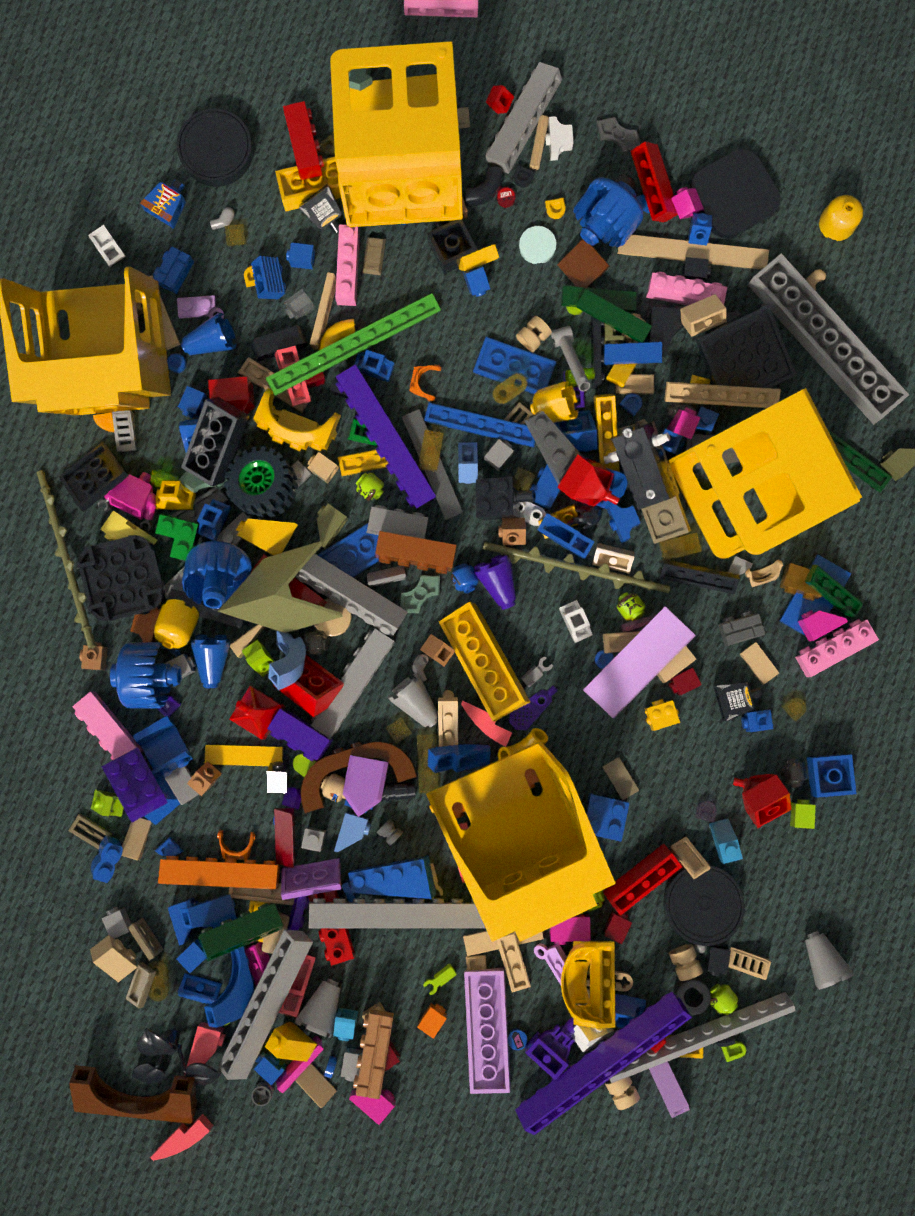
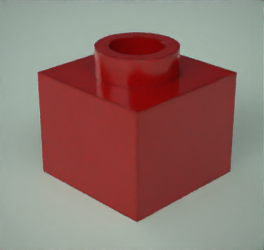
M503 85L493 86L486 103L497 114L507 113L514 96Z

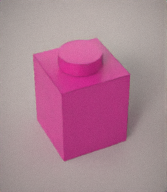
M684 187L677 191L676 196L671 198L680 219L693 216V213H698L704 209L695 188L688 189Z

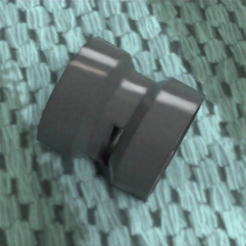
M391 819L377 831L379 836L386 837V843L389 846L404 833L400 828L395 829L394 822Z
M267 1081L259 1082L251 1095L253 1103L257 1106L267 1105L273 1096L274 1087Z

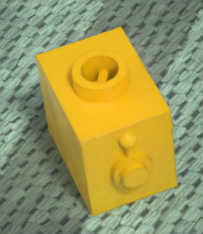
M663 699L652 702L653 706L644 708L647 715L646 722L650 725L652 731L680 723L679 711L675 708L673 700L664 702Z

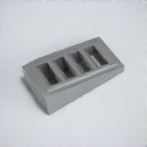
M130 410L112 412L117 452L137 450L134 413ZM120 418H128V420L120 421ZM129 425L127 429H120V426ZM130 433V436L121 437V434ZM131 441V444L121 445V442Z

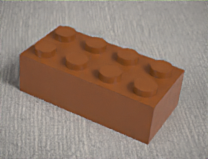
M379 531L375 556L379 558L381 563L390 564L391 561L398 562V566L409 567L410 564L416 565L419 570L428 571V568L436 569L435 572L447 574V571L451 572L456 545Z

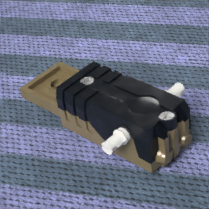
M645 419L618 429L617 435L612 437L616 451L604 456V461L608 464L620 460L627 482L630 483V490L634 494V501L637 502V509H641L654 544L690 532L691 529L678 496L680 492L662 445L666 441H670L669 434L659 435L654 421L648 423Z

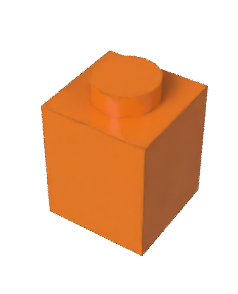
M431 1003L419 1020L417 1028L434 1039L447 1019L446 1010L439 1004L433 1005Z

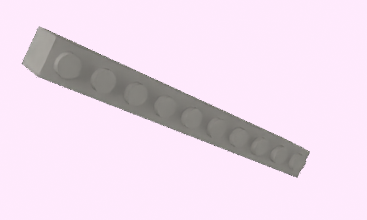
M314 898L313 902H309V928H485L473 899H471V902H463V899L457 898L452 899V902H444V899L435 898L432 899V902H424V899L414 898L413 902H405L403 898H394L393 902H385L383 898H374L373 902H365L364 898H354L353 902H345V898H334L333 902H325V898Z

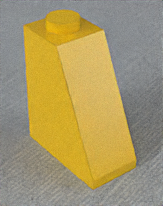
M245 519V521H240L236 530L238 531L237 536L271 555H277L283 552L297 524Z
M288 1022L274 1029L265 1047L276 1058L307 1062L317 1043L294 1023Z

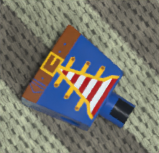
M176 179L170 187L160 182L140 204L144 211L174 229L186 204L184 197L180 194L185 186Z

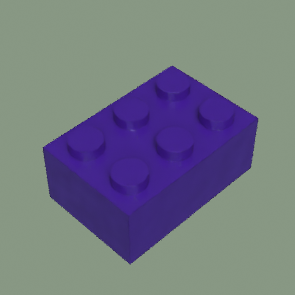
M279 709L267 728L271 731V736L278 740H286L288 747L295 751L300 749L304 752L303 756L310 761L322 759L334 740L314 729L309 723L287 709Z
M138 747L102 766L131 822L168 803Z

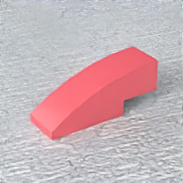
M462 701L461 705L475 725L494 741L506 747L512 732L495 725L496 721L491 720L488 712Z
M306 956L279 1011L280 1014L297 1018L299 1015L315 957Z
M203 1114L189 1128L182 1123L150 1158L154 1161L184 1151L201 1140L211 1130L213 1124Z

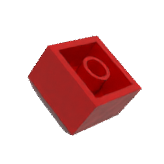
M247 376L208 380L210 399L220 397L246 414H249L255 407L253 384Z
M578 454L557 487L571 499L593 507L602 500H608L616 505L620 499L609 490L614 473L600 463Z
M249 686L241 701L236 703V709L229 720L264 740L270 733V730L267 728L279 709H285L286 706L254 686Z
M755 775L749 779L734 778L733 785L743 787L744 789L742 792L744 807L757 828L792 810L790 793L777 775Z

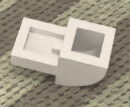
M104 225L88 235L110 267L126 257Z

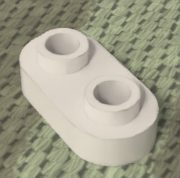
M520 502V505L523 507L520 511V518H525V522L528 524L539 526L538 520L546 515L544 509L530 502ZM536 512L540 514L538 519L533 517V514Z

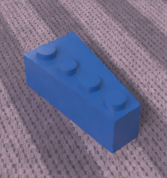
M429 856L356 869L348 873L352 893L432 899L437 895Z

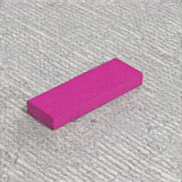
M318 1036L312 1039L317 1045L308 1061L293 1060L276 1080L277 1090L281 1093L285 1092L324 1050L322 1041Z

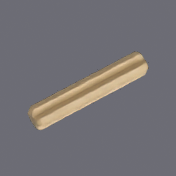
M541 115L538 121L529 166L532 170H539L549 121L548 116Z

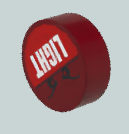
M504 187L498 191L497 202L500 206L508 208L514 204L516 195L513 189Z

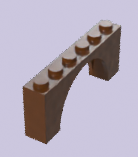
M76 1065L69 1082L74 1112L192 1124L197 1108L195 1077L175 1075L172 1087L169 1090L149 1097L132 1096L111 1088L99 1077L96 1067Z

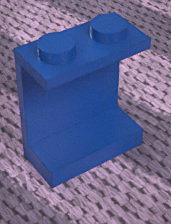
M168 716L133 735L136 743L142 747L153 768L152 774L158 779L168 777L173 770L185 767L189 763L188 761L193 759L174 722Z

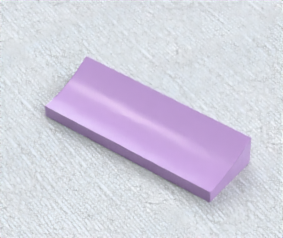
M664 607L583 691L612 718H615L696 635L667 607Z
M505 967L465 970L470 1094L510 1093Z

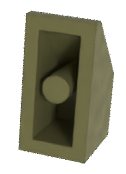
M899 448L894 452L890 450L882 457L884 461L880 466L896 481L915 466V449Z
M327 504L326 507L323 506L317 513L319 516L317 523L320 541L325 550L348 521L344 514L330 504Z

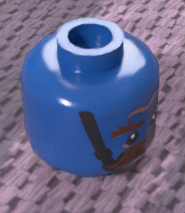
M461 564L453 569L451 579L457 591L470 593L475 590L479 579L475 575L474 567L468 566V564Z

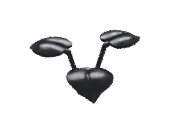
M146 1028L138 1040L137 1049L147 1056L159 1054L160 1057L155 1066L149 1062L136 1065L132 1071V1077L144 1083H160L164 1080L166 1074L163 1069L159 1068L164 1054L173 1055L177 1050L182 1072L186 1073L185 1077H195V1085L202 1086L214 1082L220 1077L221 1071H217L202 1063H193L186 1068L182 1054V1044H179L180 1033L177 1030H167L163 1038Z

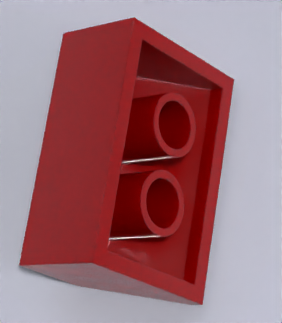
M305 655L304 671L301 677L295 683L279 691L315 717L328 709L343 688L344 683Z

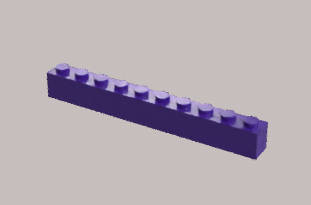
M673 992L665 994L659 1002L649 1006L643 1014L633 1018L627 1026L617 1030L611 1038L601 1042L595 1050L585 1054L576 1064L569 1066L567 1071L556 1080L552 1079L551 1083L537 1090L536 1094L531 1098L524 1100L515 1109L524 1130L533 1135L537 1134L691 1019L692 1016L681 998Z

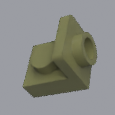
M604 323V345L623 344L624 336H613L616 335V329Z

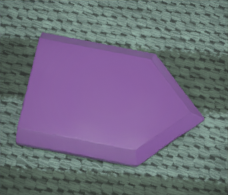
M350 755L343 795L358 817L381 802L389 762Z

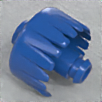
M604 177L596 178L591 182L589 188L573 209L576 219L582 218L580 225L585 228H581L580 236L586 243L595 245L599 243L598 239H602L603 243L611 240L610 246L620 247L627 242L643 221V210L635 198V191L628 184L622 181L617 183Z
M208 541L200 543L187 554L182 578L183 590L189 598H192L193 595L195 603L201 604L203 600L205 607L220 609L250 575L252 570L250 558L242 549L227 542Z
M161 642L127 643L121 648L117 663L112 664L110 682L112 687H116L119 700L126 708H162L166 704L165 701L169 698L163 695L170 692L171 688L169 686L173 684L175 687L181 683L182 671L180 666L173 664V666L162 663L154 664L155 658L146 657L157 655L158 651L155 649H159L160 645H162Z

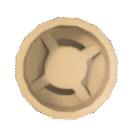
M534 316L527 323V328L523 327L516 334V337L527 350L534 352L541 345L540 341H545L552 334V331L541 318Z
M692 944L683 945L669 952L673 965H677L675 971L680 981L695 978L703 973L700 962L695 960L697 954Z
M630 1076L611 1083L610 1079L605 1082L609 1093L613 1095L612 1099L618 1110L627 1109L640 1099L635 1086H631L632 1080Z

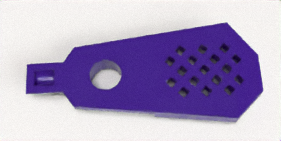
M552 686L547 691L541 690L530 697V703L510 713L509 723L516 730H527L552 702L551 696L558 690ZM539 697H543L545 699L544 704L538 703Z

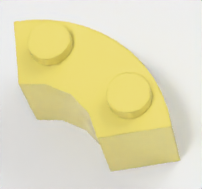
M115 511L110 514L100 529L106 533L104 537L109 541L128 537V535L142 536L152 542L153 545L157 541V539Z

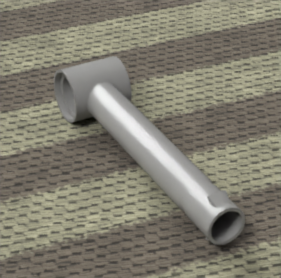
M566 326L551 330V337L555 340L553 344L555 347H561L579 390L587 391L590 388V383L572 345L574 338L571 327Z

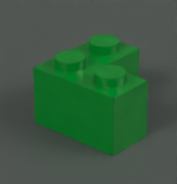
M162 513L159 515L155 533L174 538L170 557L186 561L187 554L195 546L199 523Z

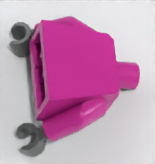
M142 472L139 478L129 475L123 482L104 495L105 499L98 502V507L102 508L104 503H106L105 512L110 511L113 505L141 520L144 517L145 521L140 523V529L143 530L144 524L147 523L149 525L148 532L153 529V524L150 521L153 520L156 509V496L153 493L152 486L149 484L152 477L146 472Z

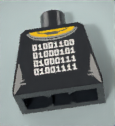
M326 184L300 203L299 208L320 230L328 226L333 234L339 231V225H341L337 218L342 215V211L329 184Z
M747 682L713 686L722 721L732 720L755 709L753 701L762 698L761 689L759 687L749 689Z

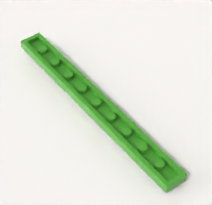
M431 293L266 377V381L276 396L440 312L441 309Z

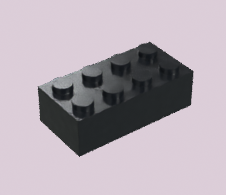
M220 397L206 399L181 468L211 487L224 483L226 479L225 473L229 471L228 466L232 463L250 415Z

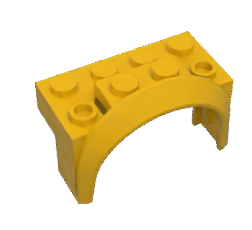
M573 941V948L569 952L562 969L561 990L566 1007L574 1019V1025L593 1028H615L614 942ZM588 967H590V998L587 992ZM575 1003H587V1005L577 1006Z

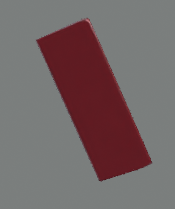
M274 808L276 863L294 868L296 863L294 808Z

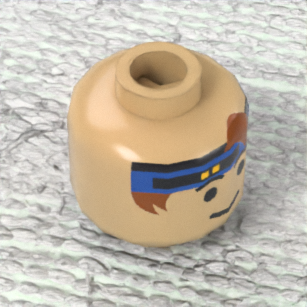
M335 773L330 776L327 775L320 788L323 796L334 802H340L343 798L346 799L343 795L345 778Z

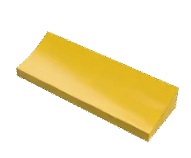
M437 74L406 77L408 105L410 107H433L439 103ZM392 79L375 80L370 86L361 91L350 88L351 110L361 112L391 109L393 107Z
M335 157L323 159L322 176L301 180L297 166L275 171L285 211L298 209L300 203L326 184H329L336 199L341 198Z
M468 602L439 621L492 721L495 722L512 711L530 703L527 694L475 603Z

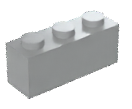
M376 505L371 507L366 533L379 535V531L424 539L428 517H424L422 513L414 512L413 514H408L402 509H394L392 511L387 510L385 506Z

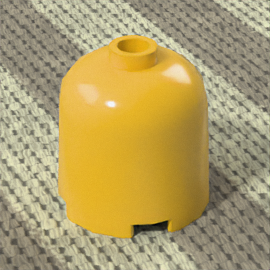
M841 195L832 200L820 216L819 227L823 235L836 241H842L850 237L862 220V204L851 195Z
M564 381L536 391L533 403L530 405L532 414L543 411L553 423L576 419L578 417V410L575 411L574 403L578 401L573 386H568L569 381Z
M170 599L161 607L154 627V636L165 648L171 649L185 646L190 640L200 616L195 607L191 609L184 605L185 601Z

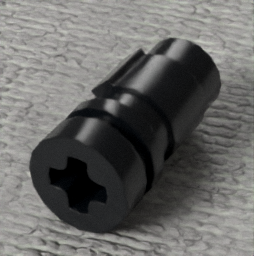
M386 782L381 802L383 800L390 802V800L394 799L405 800L415 798V783L389 784V782Z

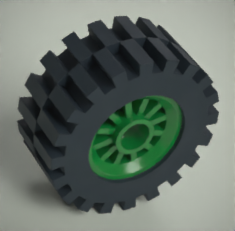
M261 446V450L257 447H252V452L249 453L247 450H244L242 452L243 457L240 458L237 455L234 458L236 463L234 465L232 463L229 464L228 468L231 472L225 473V478L228 481L224 482V487L227 489V496L244 514L254 519H257L258 516L261 520H266V515L274 518L276 517L275 512L278 511L282 514L285 511L283 509L285 505L290 507L292 503L289 499L290 497L294 499L296 497L293 489H298V484L295 481L298 479L290 464L276 450L272 448L268 450L264 446Z

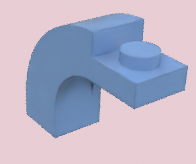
M277 631L276 645L286 657L269 664L268 678L280 690L295 683L301 677L304 671L306 648L301 637L294 639L288 632Z

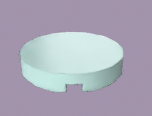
M543 226L528 228L520 238V253L526 261L532 264L547 262L553 257L556 250L554 234Z

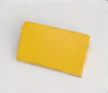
M491 245L462 257L459 269L467 272L498 259L499 255L496 246Z

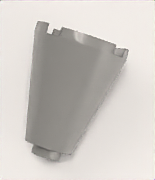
M414 673L413 676L415 678L410 679L408 677L392 690L393 696L388 695V699L422 726L432 727L438 722V712L418 673Z
M818 931L807 935L808 939L805 942L817 989L820 990L832 986L841 980L844 981L854 976L852 969L824 933L819 934Z
M329 978L327 982L322 981L297 1016L295 1023L299 1026H305V1029L331 1038L341 988L337 987L339 983Z

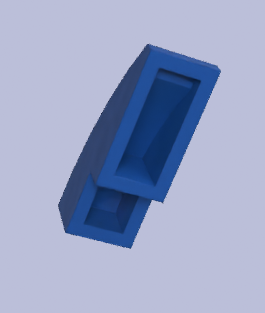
M546 513L537 529L557 544L581 558H586L594 544V541Z
M464 744L428 749V767L434 773L450 769L460 772L490 764L491 747L489 745Z

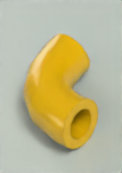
M354 319L336 322L328 328L320 340L319 350L355 333Z
M533 728L520 742L511 746L501 747L498 752V760L540 741L545 745L548 741L547 734L539 728Z

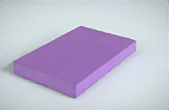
M339 858L282 869V900L341 889V863Z

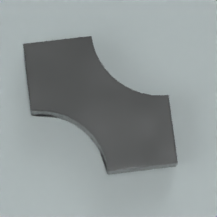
M615 117L596 122L600 141L608 140L614 142L620 147L623 154L629 153L640 145L637 130L623 128Z

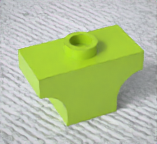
M256 640L242 650L247 663L263 677L269 673V664L275 662V660L260 641Z
M95 789L91 809L102 816L121 817L123 806L117 795Z

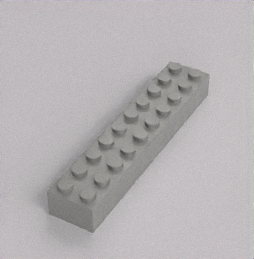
M782 253L752 278L748 286L764 304H769L772 313L873 425L909 396L906 390Z

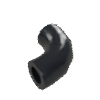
M496 166L486 168L485 177L481 184L475 187H466L465 206L483 205L493 199L501 188L504 170Z

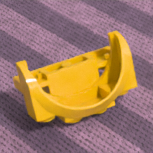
M267 388L253 418L257 423V427L263 430L270 428L268 433L272 437V441L283 444V442L288 443L290 448L297 451L301 449L307 451L308 446L318 451H321V449L327 450L331 439L335 440L337 432L335 429L341 415L334 412V415L320 426L315 421L283 409L282 411L276 410L275 406H273L275 395L271 388Z

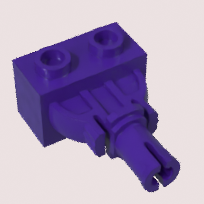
M573 1017L564 1026L560 1027L557 1024L553 1029L546 1030L541 1034L537 1031L525 1046V1053L555 1080L569 1066L570 1046L575 1042L572 1035L575 1032L574 1028L577 1026L574 1025Z

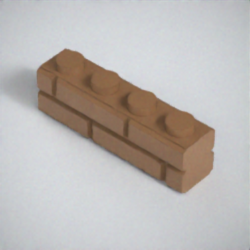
M371 1009L369 1015H365L363 1027H366L367 1030L366 1035H362L360 1042L363 1054L358 1056L356 1067L360 1068L359 1076L355 1075L353 1088H357V1096L380 1099L394 1013Z

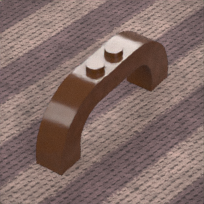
M357 742L350 745L351 749L344 751L342 747L333 750V755L316 762L304 777L301 787V801L304 812L307 813L326 806L320 789L322 782L330 772L347 767L350 755L386 760L393 767L398 783L417 777L415 767L409 756L402 749L386 742H371L362 745V742Z

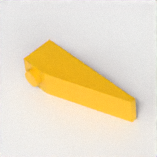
M594 395L599 463L608 469L620 472L619 461L608 464L604 461V456L616 451L612 441V437L617 435L615 395Z

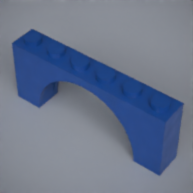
M230 894L221 895L180 909L184 929L196 927H213L214 929L221 926L220 923L227 919H232V921L237 919L234 911L235 903ZM244 946L230 952L232 957V973L226 989L218 999L204 1007L209 1027L218 1028L242 1018L254 994V978L250 974V962L245 954Z

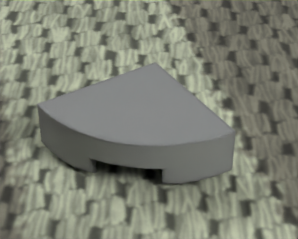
M735 556L728 573L741 575L747 569H750L753 563Z

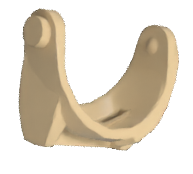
M776 560L770 566L760 570L750 571V569H747L745 575L749 577L752 587L765 584L779 577L783 563L780 560Z

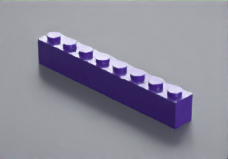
M356 364L337 375V382L335 384L340 393L345 392L348 397L345 399L350 409L354 408L357 415L355 417L361 426L364 424L368 431L365 433L370 442L374 441L378 446L375 449L380 458L384 457L388 464L385 466L391 475L395 474L398 480L395 482L400 491L404 490L408 495L405 499L410 507L414 506L418 509L434 499L436 495Z

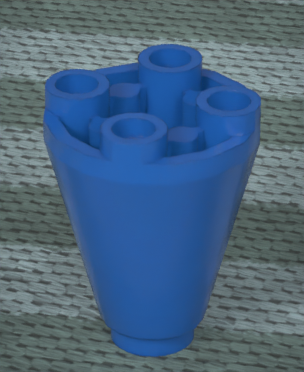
M202 634L195 635V639L191 641V647L200 681L203 683L204 688H217L218 683L221 681L228 656L230 640L227 639L226 635H215V638H207V635Z

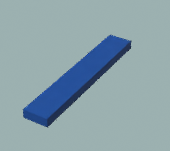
M428 403L425 422L533 448L535 446V440L527 425Z

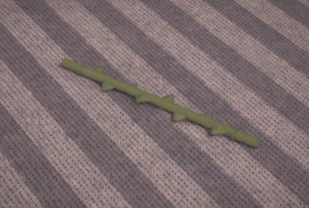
M40 470L37 472L41 486L40 491L43 493L50 517L49 524H52L58 544L55 556L62 557L69 581L68 589L72 591L78 612L74 621L81 623V630L84 632L88 649L96 647L91 631L92 626L89 624L83 604L86 594L81 593L73 570L74 561L70 560L64 540L67 528L60 526L54 506V495H51V488L48 486L44 470Z
M484 542L483 545L485 550L501 553V555H509L513 564L520 558L543 563L547 573L556 566L579 572L581 580H585L589 575L613 580L615 589H619L624 583L664 593H669L670 586L655 583L652 580H644L642 571H637L630 577L610 572L607 563H604L599 569L576 564L572 554H568L563 560L540 555L539 549L536 546L529 552L488 542Z

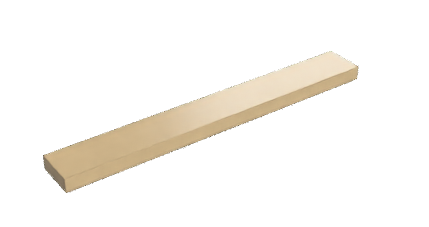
M631 235L623 246L618 247L617 254L684 261L686 257L709 259L708 264L762 270L768 265L769 250L707 243V246L689 244L688 241Z

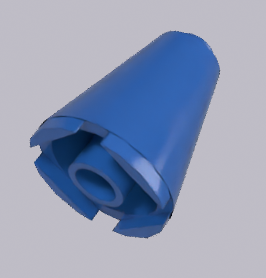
M223 313L215 314L182 338L181 347L183 351L189 355L235 349L236 344H233L232 339L236 338L228 319L221 317L224 315Z

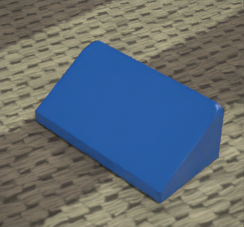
M185 973L178 990V996L211 1004L218 999L222 983Z

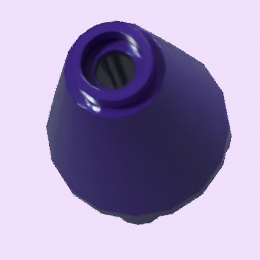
M497 555L491 558L492 562L485 564V562L475 565L474 572L497 605L501 606V609L504 610L516 605L512 563L507 555Z

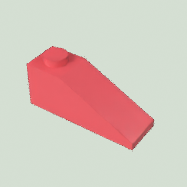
M296 346L280 349L275 353L279 371L300 361ZM305 381L286 390L292 407L311 402Z
M201 1022L198 1025L187 1066L193 1063L205 1064L219 1046H223L226 1037L223 1034V1027H209L208 1023Z

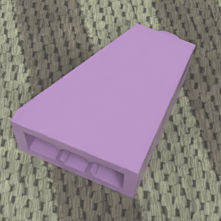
M668 1061L649 1068L671 1118L690 1110Z

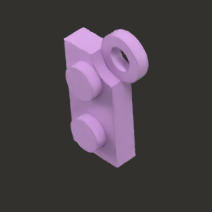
M215 296L177 298L179 318L205 316L211 318L215 312L224 314L220 308H216Z
M544 944L536 945L534 948L535 955L539 959L546 960L561 985L562 969L567 958L559 944L549 948Z

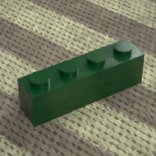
M265 903L252 913L246 911L233 921L232 919H227L221 922L219 927L214 929L213 927H208L202 930V934L199 935V942L208 962L282 930L283 923L275 904L269 905V903Z

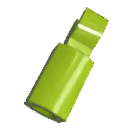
M449 963L436 973L433 979L425 980L423 986L432 984L434 988L429 994L433 995L436 993L438 986L442 987L455 977L457 972Z

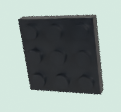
M103 441L62 473L59 478L78 508L84 512L115 486L123 482L129 475Z

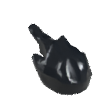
M588 504L576 509L577 512H580V515L572 517L567 522V525L571 527L574 524L586 523L583 529L590 528L602 519L601 508L597 505L594 507Z

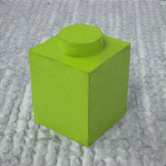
M797 799V803L791 802L790 826L815 829L816 805L809 804V800Z

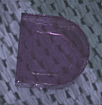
M710 801L700 802L697 805L694 818L715 822L716 806Z

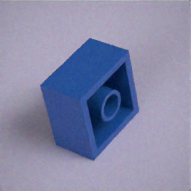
M851 754L807 757L811 796L818 798L856 794Z
M589 793L585 812L595 836L622 842L629 802Z

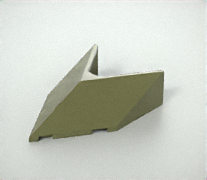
M319 541L264 558L218 612L283 633L343 617L341 612L292 597L288 584L322 546V542Z

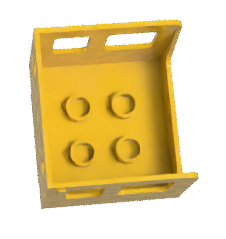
M452 41L351 48L335 51L330 59L335 161L347 226L361 227L462 220L460 143ZM434 64L436 66L439 103L436 106L412 108L408 105L406 68L409 65ZM389 67L392 71L393 107L388 110L352 111L350 107L349 72L352 69Z
M125 267L124 269L125 284L45 292L34 290L4 278L0 279V315L12 402L37 404L38 412L85 415L150 409L149 397L170 396L171 388L158 281L132 267ZM10 302L18 304L21 309L26 354L18 352L12 328ZM136 303L143 305L146 328L143 333L139 332ZM30 309H33L36 314L41 357H37L34 350ZM61 310H65L68 314L70 337L67 340H63L60 337L58 313Z
M806 388L668 460L675 481L713 554L721 559L729 558L744 549L753 555L762 554L860 502V498H862ZM729 448L734 449L742 465V471L733 477L722 458L723 452ZM699 462L712 485V488L709 490L701 488L693 473V466ZM754 488L767 513L766 519L756 524L743 498L744 493ZM718 499L737 535L731 538L726 536L712 509L713 502Z
M541 741L426 794L431 804L429 807L432 813H435L492 942L514 931L520 942L597 906L593 894L616 884L570 775ZM531 768L536 772L543 789L539 796H534L524 775L527 769ZM455 802H460L464 806L471 823L468 829H461L452 811V805Z

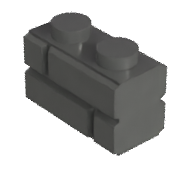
M752 611L742 613L741 618L735 620L733 616L722 619L723 623L718 625L725 647L765 635L759 613L753 614Z

